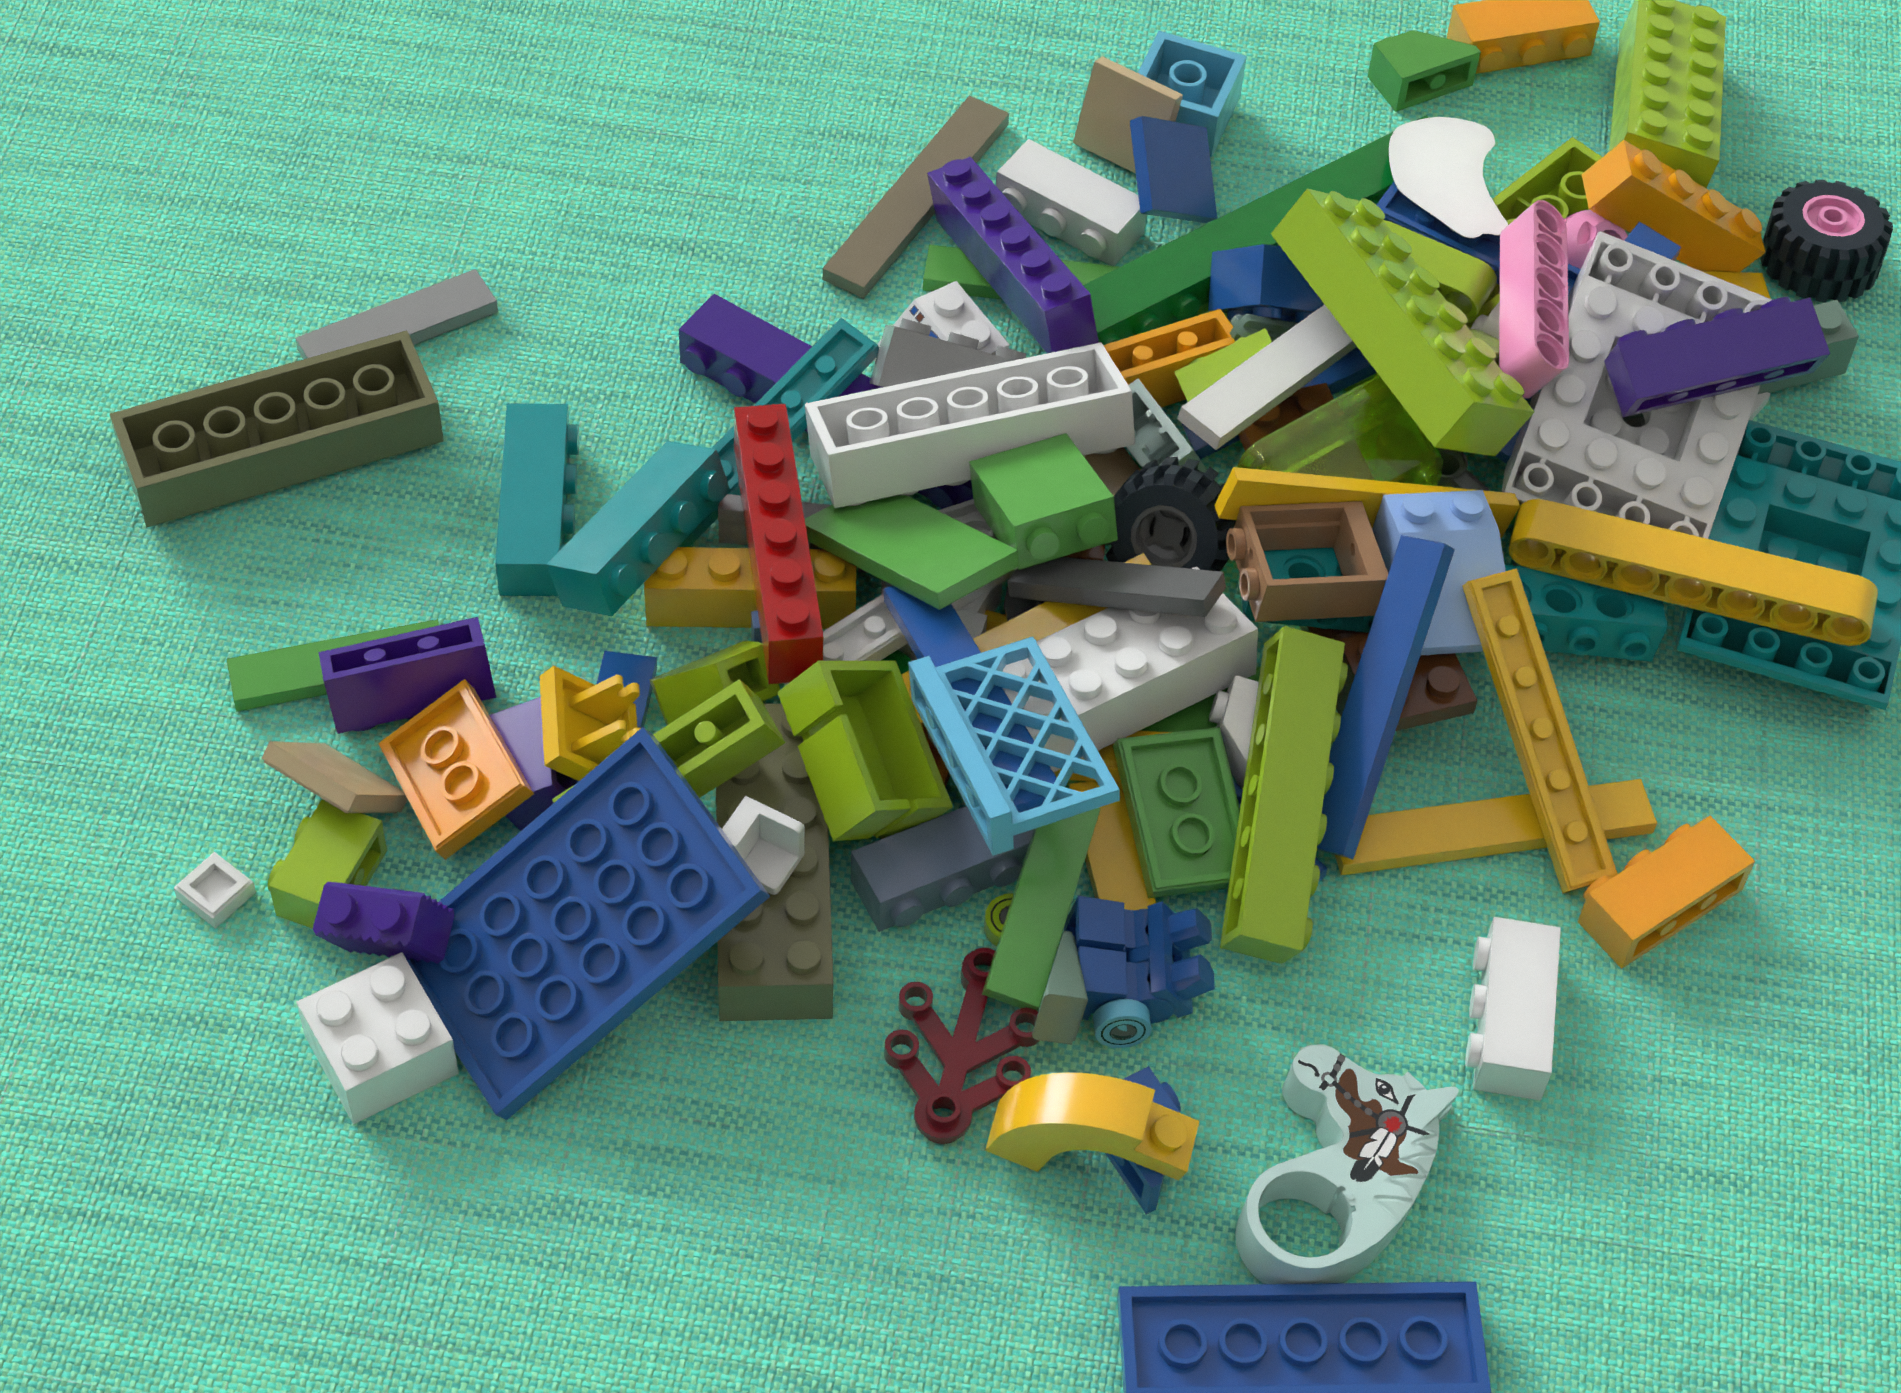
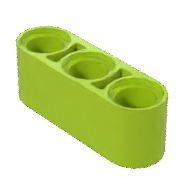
M1383 220L1391 232L1402 237L1411 246L1412 253L1410 255L1419 267L1429 271L1440 284L1438 291L1446 301L1457 306L1465 314L1468 320L1467 323L1473 321L1497 284V276L1494 270L1478 258L1395 223Z

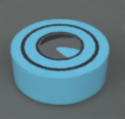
M1133 999L1109 1001L1099 1007L1093 1015L1096 1040L1107 1047L1126 1048L1135 1046L1145 1041L1152 1031L1147 1006Z

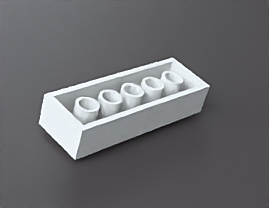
M1102 343L805 404L811 458L834 508L861 505L867 501L895 495L910 496L919 490L943 485H961L971 480L969 461L1067 433L1083 456L1093 453L1108 454L1117 448L1135 445L1132 390Z
M1222 593L1205 617L1106 608L1036 642L1097 750H1100L1115 743L1119 738H1125L1217 693L1218 690L1222 691L1228 688L1235 675L1248 678L1256 674L1258 628ZM1027 658L1006 665L1002 672L1027 679L1033 667ZM1003 688L1009 700L1013 703L1019 692ZM1030 696L1023 710L1048 717L1054 704L1050 701ZM1026 726L1035 740L1040 730ZM928 732V739L934 744V742H933V740H932V738H931V736H930V734H929V732ZM1051 734L1044 748L1070 755L1075 742L1074 740ZM1050 766L1053 772L1059 770V768Z

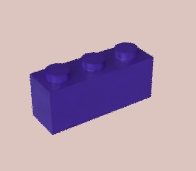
M478 617L318 652L323 681L337 734L352 730L366 731L379 724L405 718L411 719L464 679L475 689L481 701L497 698Z

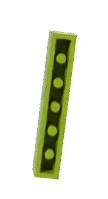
M1284 626L1264 643L1220 943L1221 949L1282 964L1302 952L1310 941L1313 922L1311 918L1307 917L1310 897L1314 895L1320 878L1319 866L1315 865L1317 846L1324 837L1327 826V817L1325 814H1322L1323 799L1331 786L1334 775V766L1332 763H1329L1330 748L1338 735L1341 723V716L1336 712L1338 694L1344 687L1348 671L1347 664L1342 662L1344 642Z

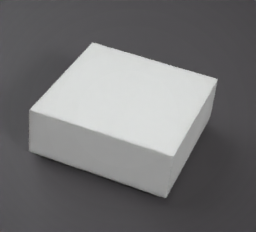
M215 852L174 887L176 898L215 929L256 893L254 882Z

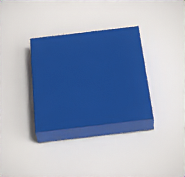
M1146 116L1130 120L1141 214L1200 223H1208L1218 219L1207 127Z

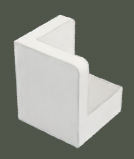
M747 796L743 798L722 828L765 890L770 894L775 895L779 893L804 856V825Z

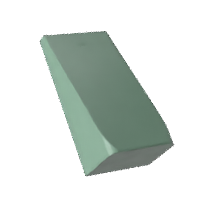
M1063 931L1032 1036L1036 1040L1072 1045V1042L1076 1039L1088 998L1075 938L1072 932Z

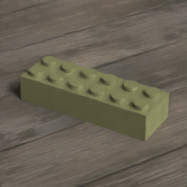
M407 330L110 413L119 453L146 528L444 441L439 403Z
M764 704L786 743L716 787V822L722 829L743 798L747 796L804 825V856L778 894L768 893L770 897L718 940L719 1021L833 1019V959L828 826L824 820L823 812L798 749V745L804 742L802 736L793 735L782 704Z

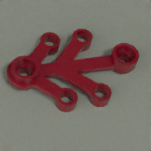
M982 947L968 953L962 962L961 984L966 992L953 1037L932 1008L933 993L929 986L922 982H910L900 990L899 1011L901 1015L913 1021L944 1067L939 1086L918 1059L919 1041L914 1033L903 1029L895 1030L885 1040L884 1057L886 1062L891 1067L900 1071L918 1098L914 1111L915 1124L918 1130L934 1143L948 1144L961 1138L971 1125L972 1113L1001 1099L1014 1085L1029 1079L1031 1076L1030 1065L1025 1059L1018 1056H1008L998 1063L996 1076L963 1090L968 1073L1020 1046L1031 1047L1040 1041L1033 1038L1032 1032H1023L1017 1028V1025L1023 1022L1035 1025L1038 1011L1025 1007L1016 1010L1011 1015L1008 1026L976 1042L987 1000L990 997L982 995L989 971H980L975 966H991L995 950ZM911 997H920L925 1003L921 1006H912L906 1000ZM902 1044L908 1046L911 1051L901 1055L895 1053L892 1048ZM1008 1071H1017L1023 1078L1018 1081H1010L1003 1074ZM946 1108L954 1113L949 1117H940L934 1113V1110Z

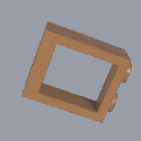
M1362 501L1241 506L1234 528H1230L1227 533L1226 548L1230 560L1236 561L1240 573L1239 588L1243 600H1249L1255 622L1375 616L1388 577V571ZM1333 548L1343 575L1273 579L1264 551Z

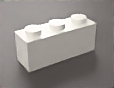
M1030 139L997 171V188L1028 223L1108 265L1115 266L1144 234L1146 214H1141L1137 194Z
M1494 917L1487 938L1478 936L1474 951L1473 970L1482 971L1481 985L1474 984L1469 1008V1017L1478 1019L1477 1033H1470L1465 1057V1066L1475 1068L1473 1090L1541 1101L1552 1073L1561 927Z

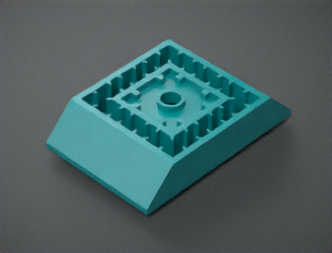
M1748 420L1708 539L1869 579L1878 589L1871 637L1867 642L1860 645H1839L1684 607L1675 641L1676 650L1886 710L1901 646V461Z

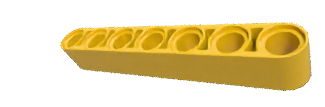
M1544 499L1527 500L1521 504L1509 544V555L1512 560L1529 569L1839 645H1860L1867 642L1871 637L1878 589L1869 579L1859 575Z

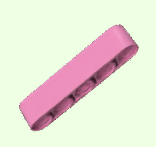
M1544 200L1534 202L1502 230L1500 234L1499 367L1504 373L1512 376L1520 383L1525 392L1523 398L1528 399L1569 365L1567 226L1559 211Z

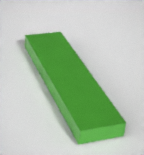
M438 619L227 658L236 712L327 695L318 652L438 626L439 621Z
M1101 808L1034 829L982 995L1018 1008L1039 1009Z

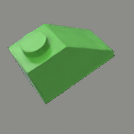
M1411 30L1374 43L1367 77L1394 111L1397 112L1472 86L1481 51L1474 45Z

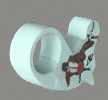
M1309 1045L1300 1050L1292 1062L1282 1087V1093L1287 1105L1295 1113L1315 1122L1316 1135L1323 1148L1272 1166L1263 1172L1252 1185L1238 1218L1235 1232L1237 1249L1247 1269L1264 1284H1323L1345 1282L1367 1267L1391 1242L1406 1220L1435 1158L1439 1139V1122L1449 1113L1459 1089L1457 1087H1445L1427 1090L1409 1072L1403 1076L1375 1074L1360 1067L1336 1049L1327 1045ZM1278 1199H1297L1308 1202L1325 1214L1331 1213L1342 1230L1339 1238L1340 1247L1334 1252L1320 1257H1302L1291 1254L1276 1245L1266 1234L1260 1222L1258 1209Z

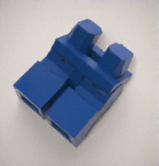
M1078 895L1067 916L1064 931L1072 932L1075 938L1088 1001L1082 1020H1088L1091 1013L1094 1014L1103 1004L1117 999H1133L1146 1005L1149 1010L1151 1024L1167 1020L1173 1014L1178 1018L1193 1014L1192 998L1215 989L1214 971L1210 962L1201 954L1190 957V949L1209 944L1212 941L1210 920L1198 908L1174 913L1163 901L1147 906L1148 909L1128 910L1124 909L1123 902Z

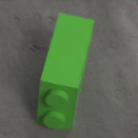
M1067 433L969 461L974 505L997 539L1018 550V570L1118 540L1114 496Z

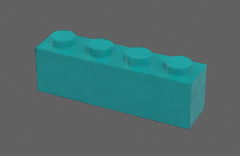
M507 403L495 562L499 596H558L546 564L566 545L565 534L575 533V505L567 504V494H577V464H569L570 455H579V425L569 423L568 404Z
M667 441L546 564L563 607L607 616H613L730 492L717 449Z

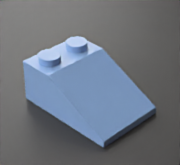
M1483 490L1383 495L1372 530L1388 574L1401 535L1445 543L1455 549L1421 655L1483 652L1462 585L1467 581L1506 571L1499 528Z

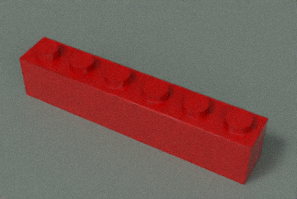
M786 404L734 407V452L768 684L790 683L817 661H823L824 636Z

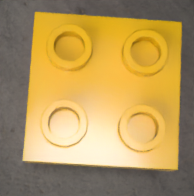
M552 666L539 676L544 766L580 781L641 729L637 726L636 704L633 703L640 696L638 683H631L624 687L623 677L615 675L594 685L556 666Z

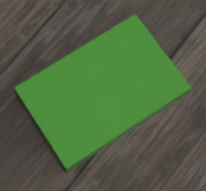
M1220 727L1117 739L1113 745V750L1148 898L1229 888L1240 807Z

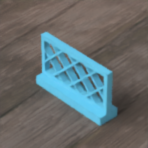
M1033 636L938 667L934 666L930 656L908 662L912 701L992 856L1014 849V835L1120 801L1119 787ZM1027 658L1033 667L1027 679L1002 672L1006 665ZM967 677L982 682L975 695L955 690L950 683ZM994 685L1019 692L1011 706L987 699ZM1030 696L1047 700L1054 704L1048 717L1023 710ZM978 713L1003 719L996 733L972 726V722ZM1015 723L1040 730L1033 744L1007 737ZM1051 734L1074 740L1075 746L1070 755L1044 748ZM999 750L1024 758L1017 772L993 765L992 761ZM1035 762L1062 769L1054 784L1028 776ZM1073 773L1093 778L1099 785V787L1084 792L1069 789L1065 786ZM1020 789L1042 795L1046 798L1042 806L1020 813L1013 803Z

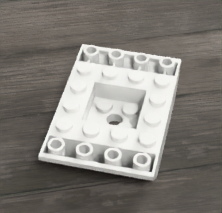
M1599 231L1568 296L1569 365L1532 396L1529 405L1534 410V413L1521 427L1512 455L1504 471L1502 492L1515 493L1520 505L1527 500L1544 499L1708 539L1760 385L1644 412L1642 414L1645 419V425L1642 427H1632L1621 416V410L1604 360L1617 344V340L1628 333L1645 330L1648 335L1664 332L1668 326L1686 319H1694L1696 324L1712 321L1719 313L1733 308H1742L1744 313L1755 311L1772 299Z

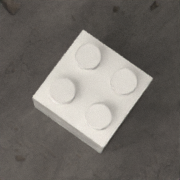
M402 952L296 1001L304 1036L353 1124L459 1074L453 1039Z

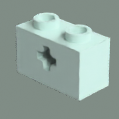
M1139 378L1128 385L1132 390L1135 445L1126 446V448L1139 465L1143 468L1146 463L1157 460L1159 465H1161L1166 457L1178 456L1179 465L1182 466L1188 458L1200 461L1198 470L1205 473L1207 469L1195 451Z

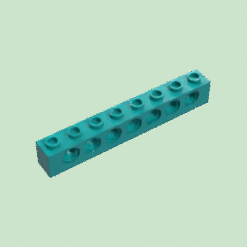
M1333 548L1264 551L1273 579L1343 576ZM1505 565L1506 571L1516 568L1518 570L1544 651L1652 662L1668 628L1663 601L1522 566ZM1242 598L1243 614L1250 621H1255L1249 600H1243ZM1374 616L1262 622L1369 633Z

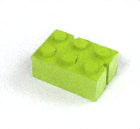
M817 661L777 692L793 735L802 736L804 742L798 745V749L833 841L869 839L873 835L876 838H886L937 818L953 807L896 661Z

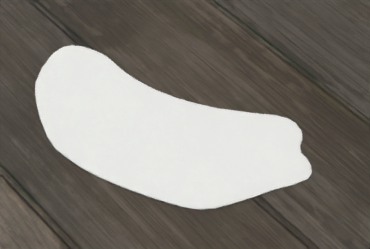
M1431 117L1415 120L1395 129L1389 142L1390 168L1397 188L1407 198L1463 237L1476 238L1482 234L1500 236L1501 231L1508 226L1507 221L1490 197L1483 178L1484 159L1495 145V138L1490 129L1473 121L1450 117Z

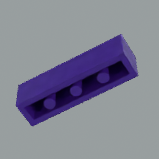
M1781 297L1765 303L1759 310L1744 313L1742 308H1733L1719 313L1712 321L1696 324L1694 319H1686L1668 326L1664 332L1648 335L1645 330L1628 333L1617 340V344L1604 360L1622 416L1627 417L1814 373L1830 355V351L1811 297L1793 302L1790 297Z

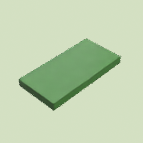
M895 495L867 501L856 506L848 505L834 508L832 504L805 518L807 538L810 543L939 610L1019 567L1017 549L907 495Z

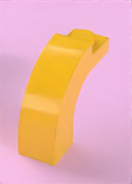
M1051 1073L1021 1081L1004 1094L998 1102L985 1151L1036 1172L1053 1156L1072 1150L1098 1151L1124 1158L1179 1181L1188 1172L1200 1121L1152 1102L1155 1090L1141 1084L1098 1074Z

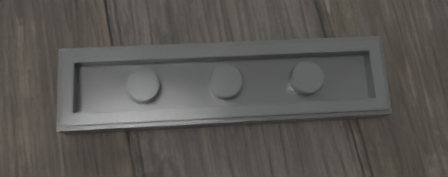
M1068 557L1056 558L1020 570L1017 568L1007 581L1010 597L1018 599L1199 617L1208 615L1226 589L1224 572Z

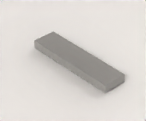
M474 269L295 338L297 350L302 358L306 359L406 330L413 345L497 313V300L477 270Z

